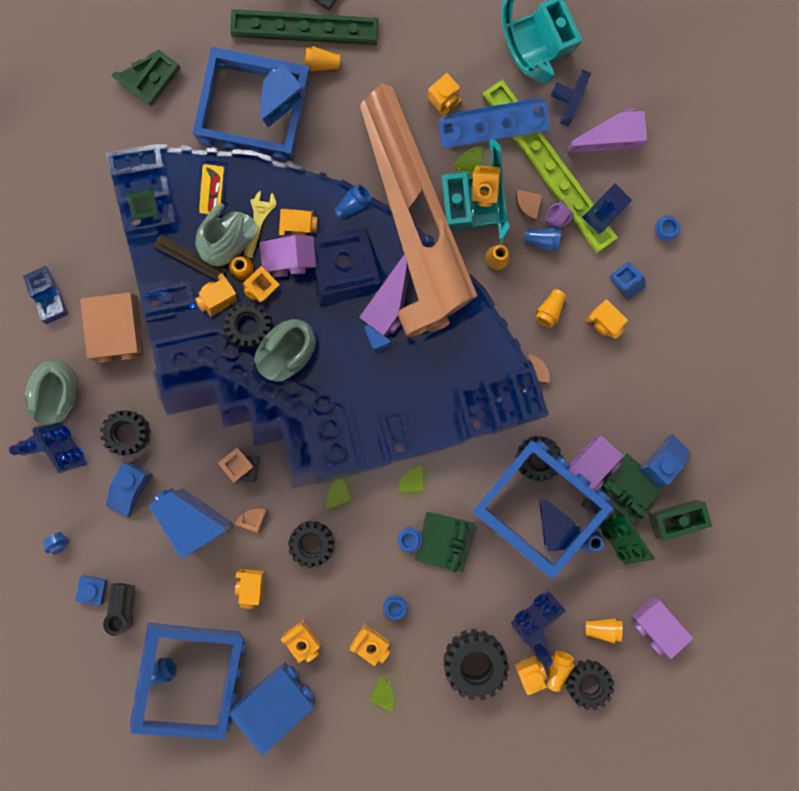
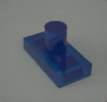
M582 69L573 89L556 82L551 97L567 103L560 120L561 124L565 126L570 125L590 78V72Z
M614 183L582 218L598 234H601L629 205L632 199Z

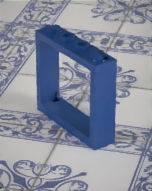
M211 46L192 134L200 144H205L207 147L219 145L231 152H238V149L248 151L249 155L255 157H262V154L272 156V159L276 161L294 160L307 96L292 108L285 145L205 128L218 67L267 76L273 68L284 64L303 87L307 95L311 79L309 66Z
M542 97L444 114L438 121L442 148L550 130L547 102ZM539 107V111L534 112L533 108Z
M531 440L472 512L553 580L612 511L613 507L609 504L612 499L600 489L595 493L588 487L591 482L579 473L577 476L572 474L568 470L571 465L560 456L555 460L548 454L551 449L543 442L538 440L535 443ZM532 452L537 454L601 507L554 564L487 508L488 504Z
M148 622L129 723L130 734L225 740L226 731L230 730L232 717L229 715L231 705L234 706L236 702L235 680H239L241 674V665H238L240 655H244L246 645L240 632ZM159 638L231 644L217 725L144 720Z

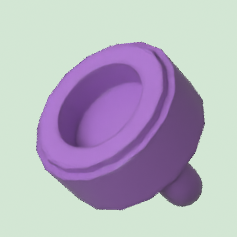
M560 201L551 205L545 215V221L556 228L565 227L573 219V212Z

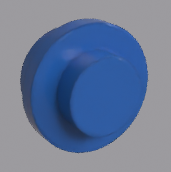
M664 216L656 222L655 233L659 239L671 241L679 235L680 224L676 218Z
M408 527L399 533L398 545L403 551L413 553L422 546L423 537L416 528Z
M62 532L52 534L43 541L45 545L43 549L45 553L59 554L67 548L66 545L69 543V539Z
M392 595L385 600L383 612L388 619L399 621L406 616L408 604L403 597Z

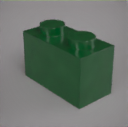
M693 500L648 513L654 536L663 541L713 527L706 502Z

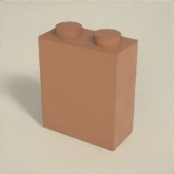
M129 292L80 299L87 359L96 360V364L111 363V358L121 357V361L137 359L136 355L144 354L138 299L135 294Z

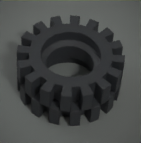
M247 301L242 302L240 306L237 303L234 305V309H229L228 315L224 319L225 334L229 342L235 344V347L238 349L240 347L244 348L245 351H248V348H252V350L257 349V346L260 345L264 337L270 332L271 323L267 311L264 312L263 307L260 305L257 307L254 302H251V305L247 304ZM246 317L254 319L258 326L257 330L251 335L242 334L237 328L238 322Z
M127 410L115 411L114 414L108 415V420L103 421L102 424L105 425L104 428H100V432H103V436H100L101 441H105L103 445L105 448H109L111 453H116L120 456L136 454L140 449L146 447L144 445L146 442H149L150 438H147L148 434H150V429H147L149 424L137 412ZM123 423L130 424L134 429V437L127 443L120 441L117 437V429Z
M533 436L524 440L522 445H519L515 456L517 458L531 440L535 443L540 440L551 449L548 454L555 460L559 456L563 459V455L560 453L561 449L556 445L557 443L550 440V438ZM530 456L519 467V471L526 478L539 482L550 480L554 475L558 474L549 464H546L543 468L533 467L530 463Z
M307 521L300 524L291 533L288 542L290 555L292 554L295 562L300 563V566H307V568L319 567L321 564H325L331 557L335 547V539L332 536V531L325 524L323 525L319 521ZM316 535L321 540V549L317 553L310 554L303 549L302 541L305 536Z
M586 659V662L578 661L579 665L574 667L566 680L569 695L579 707L583 706L586 710H589V707H592L593 710H598L597 706L599 705L602 708L605 707L604 702L606 700L610 702L612 699L610 694L614 695L615 691L612 688L615 684L611 674L597 661L592 662L591 659ZM589 675L595 676L599 680L598 689L591 694L581 690L582 679Z

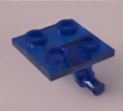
M62 422L35 427L32 429L34 435L9 447V453L13 456L18 454L25 456L45 451L58 474L81 468L88 464L84 458V452L75 444L70 430Z
M549 590L545 594L538 595L532 605L526 610L519 611L515 615L514 620L510 622L525 644H528L534 651L536 659L546 667L553 664V659L551 658L543 630L566 612Z

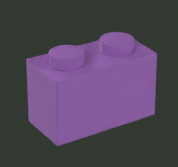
M293 235L260 242L262 267L268 273H273V277H286L288 272L291 274H304L306 269L316 267L314 236Z
M595 435L569 464L571 467L568 470L575 476L579 473L591 482L588 487L596 492L604 484L603 478L608 472L612 474L621 465L619 460L623 455L602 435Z
M654 596L631 615L636 621L633 626L643 637L647 634L653 640L650 645L660 656L664 653L672 659L693 640V637L664 604Z

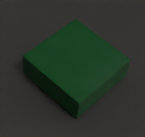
M153 188L127 193L133 220L159 215Z

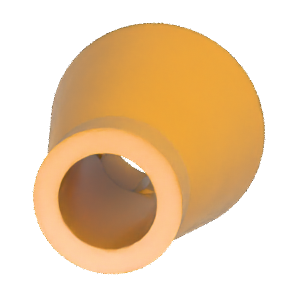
M312 46V48L305 49L304 65L309 66L310 72L339 70L340 54H334Z
M496 245L488 249L485 260L490 268L501 270L508 265L510 255L504 245ZM501 252L503 256L498 257L496 253Z
M238 256L230 262L229 272L237 280H247L254 272V264L248 257ZM243 262L244 268L238 270L236 264Z
M554 289L550 296L536 310L535 320L548 328H552L554 324H557L566 294Z
M616 618L586 621L585 636H591L614 644L615 641L622 642V621H616Z
M555 651L554 656L550 657L549 679L547 683L549 689L561 692L563 685L575 667L573 663L574 658L570 654Z

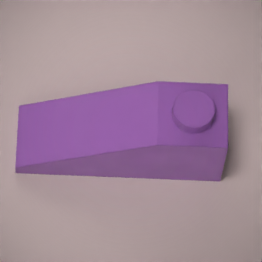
M634 108L621 111V113L574 139L567 148L568 153L641 148L647 141L645 111H636Z
M403 255L360 316L362 320L385 336H388L390 333L394 334L401 325L397 313L404 308L410 274L405 255Z

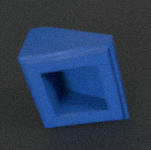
M630 262L609 276L627 300L646 287L645 276Z
M365 326L364 329L375 352L378 353L393 346V343L371 326Z

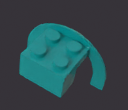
M502 0V29L512 58L519 69L539 84L549 82L555 74L550 63L573 54L583 41L565 1L548 0L540 3L533 14L513 22L512 7L514 0Z
M493 139L489 140L492 167H501L497 203H492V206L482 207L477 205V201H472L473 177H468L467 172L442 175L446 220L451 231L498 225L500 243H503L509 233V222L506 210L501 146ZM486 186L481 187V190L490 191Z

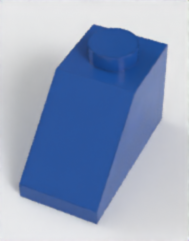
M284 64L273 68L263 80L259 116L268 128L307 96L303 87Z
M670 434L639 470L656 487L669 485L685 467L690 450L673 434Z
M123 462L110 485L106 506L129 517L153 473L133 462Z

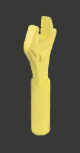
M261 191L256 194L255 199H251L254 221L258 226V230L245 248L243 256L250 258L254 256L263 221L276 207L273 193H271L270 203L260 201Z

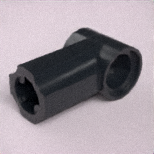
M126 583L111 584L107 616L103 621L104 631L108 635L118 636L129 630L132 626L131 611L135 585ZM115 616L119 617L123 622L121 629L114 626L113 620Z

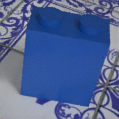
M174 488L166 489L154 496L155 502L149 505L181 559L234 527L232 521L184 489L176 491Z
M286 662L240 697L229 714L261 755H264L315 706L316 700L314 698L316 696L313 690L308 685L304 686L301 683L297 670L292 665L288 666Z

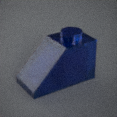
M544 498L539 499L544 549L547 551L566 550L581 532L580 527L576 526L573 520Z

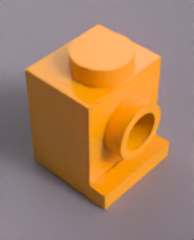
M446 73L428 89L427 100L441 116L448 114L462 102V99L459 97L460 87Z
M475 166L472 201H477V205L489 207L492 206V203H497L501 167ZM486 186L490 191L481 190V187Z
M281 209L279 235H287L288 231H291V236H306V232H317L318 217H314V211Z
M262 266L242 284L245 288V294L251 300H257L259 303L279 286L277 281Z
M223 273L218 275L219 281L216 283L210 282L203 286L199 292V297L195 299L201 311L207 310L211 317L237 302L236 293Z
M606 299L592 311L585 321L587 323L593 321L595 323L594 328L601 335L612 336L616 339L625 331L626 328L623 325L628 319Z
M239 569L236 572V578H241V580L236 582L235 596H239L238 604H240L241 608H255V605H259L262 602L265 571Z
M304 619L284 633L281 638L283 644H286L298 663L303 660L308 663L319 654L317 650L320 648L321 642ZM300 641L305 642L306 648L300 649L297 643Z
M364 624L352 641L349 650L357 653L375 666L378 661L383 663L390 653L388 649L389 640L367 624ZM370 644L375 645L376 651L370 652L367 650V646Z
M538 655L514 664L527 695L547 688L544 680L548 677Z

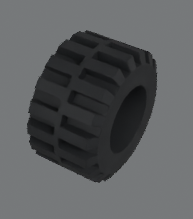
M471 629V633L463 631L460 637H453V642L451 644L448 643L443 658L446 678L450 682L451 688L454 691L457 690L461 697L464 698L467 695L469 700L474 701L475 697H480V700H486L485 695L490 694L491 697L496 695L495 690L497 688L501 690L504 687L502 682L503 680L507 681V670H509L508 658L500 642L493 635H488L486 631L482 630L480 633L477 632V629ZM473 652H482L490 658L489 668L479 676H469L461 670L463 659Z

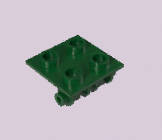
M626 454L620 461L621 465L619 468L606 477L604 484L599 489L612 499L609 504L623 516L626 515L630 522L634 524L638 518L643 519L646 516V508L665 486L656 487L639 470L641 465L629 454Z
M426 511L421 533L423 543L420 549L417 550L415 561L444 567L453 572H464L475 523Z
M614 512L608 518L609 520L602 521L599 525L603 536L611 543L617 557L625 565L655 559L626 515L622 516Z

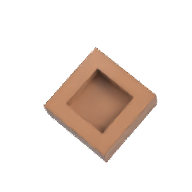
M240 447L234 449L218 462L219 466L233 483L255 467Z

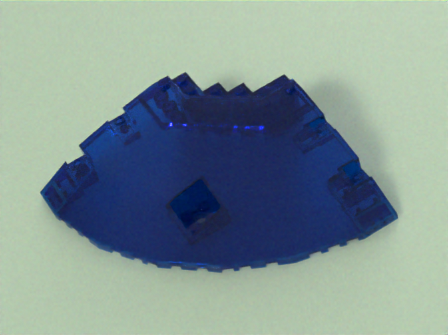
M155 144L106 153L157 369V371H154L157 389L166 414L170 415L218 404L223 428L249 422L254 446L280 441L291 489L341 479L388 466L393 462L416 458L465 444L468 439L488 434L492 435L545 418L549 415L534 365L530 359H526L520 349L521 344L517 338L514 339L507 328V322L496 311L495 303L485 287L470 273L469 277L477 297L458 311L447 316L450 322L448 326L437 331L429 332L427 330L417 336L407 337L401 324L394 334L390 333L388 336H385L393 343V346L378 353L374 351L364 329L369 324L362 320L360 316L403 255H405L392 211L388 209L389 206L371 196L372 199L368 207L342 220L336 215L334 208L339 205L346 193L354 185L343 179L339 181L329 178L323 172L316 174L306 171V167L288 161L287 164L274 161L273 157L255 151L232 149V152L217 151V148L207 147L206 151L192 150L191 146H182L181 149L167 148L165 144ZM204 164L224 168L221 204H224L225 207L217 218L236 211L242 212L254 219L251 199H255L256 194L261 191L260 201L270 203L271 193L274 194L276 207L263 221L253 258L248 257L254 264V272L262 266L260 242L291 236V231H288L287 235H279L281 209L314 211V217H318L317 232H306V236H314L316 267L306 269L304 274H291L288 272L286 277H273L279 286L259 303L257 300H251L245 294V288L242 284L246 280L240 281L232 277L229 272V262L223 268L227 270L225 278L235 291L237 302L212 317L207 310L201 311L195 299L199 297V292L203 286L210 282L216 283L217 281L154 247L157 238L160 235H164L199 254L195 245L197 230L208 216V214L199 212ZM153 188L159 215L135 219L141 222L138 225H133L132 222L134 220L132 219L127 193ZM413 221L422 245L427 248L433 247L436 244L433 242L434 238L430 234L427 236L417 226V223ZM345 255L350 258L351 263L348 266H342L337 262V258ZM237 263L236 268L238 270L243 269L244 263ZM411 273L409 274L404 307L419 301ZM154 300L160 302L156 307L151 305V302ZM247 301V304L251 305V302H254L257 307L259 305L262 306L263 311H267L268 318L270 319V331L282 322L291 319L305 321L311 326L316 338L315 349L308 362L300 371L284 381L268 380L256 368L254 358L257 349L252 350V348H248V351H245L244 348L240 347L238 349L235 347V344L229 342L225 334L224 319L228 315L229 309H234V305L237 303L240 306L242 302ZM248 317L241 319L237 325L238 330L244 335L253 334L258 327L256 321ZM473 421H479L481 428L474 427ZM395 445H402L404 447V451L397 452L395 449Z

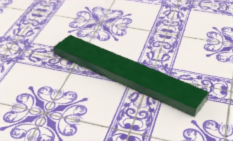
M231 9L230 35L231 37L377 45L379 20L374 17Z

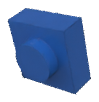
M86 575L80 576L75 602L101 606L104 602L108 579Z

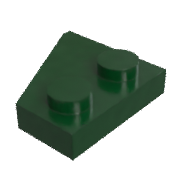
M157 50L149 54L147 58L131 63L132 67L120 73L116 71L111 76L152 107L181 67L162 51Z

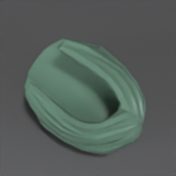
M221 203L213 207L197 230L195 241L201 259L212 266L228 264L238 257L254 238L258 230L254 219L242 212L233 211L217 218L225 207Z
M291 319L282 322L264 337L255 354L254 362L259 373L268 380L279 382L300 371L308 362L315 349L316 338L311 326L305 321Z
M53 359L41 363L33 371L24 393L28 416L44 424H54L66 418L74 405L77 391V380L71 367L62 360Z

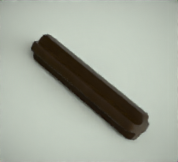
M160 235L155 242L154 247L216 281H219L218 275L223 273L225 276L227 272L222 266H212L206 263L199 254L164 235Z

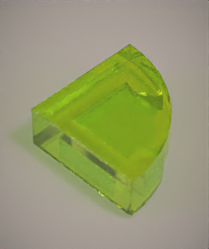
M473 147L464 152L457 159L454 170L473 173L475 166H480L483 147Z
M422 466L411 468L403 475L399 483V492L423 491Z
M343 476L335 480L328 490L326 499L328 509L352 500Z
M380 676L369 697V701L391 712L394 705L393 689L389 682Z

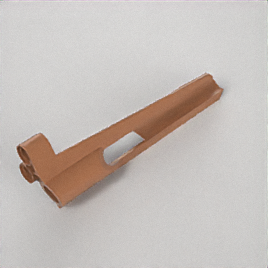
M380 83L379 87L373 90L366 100H363L360 108L419 299L418 302L404 307L397 313L406 336L414 337L427 330L433 332L448 326L450 322L447 316L468 304L477 297V294L392 86ZM422 190L440 233L437 243L429 248L422 245L408 210Z

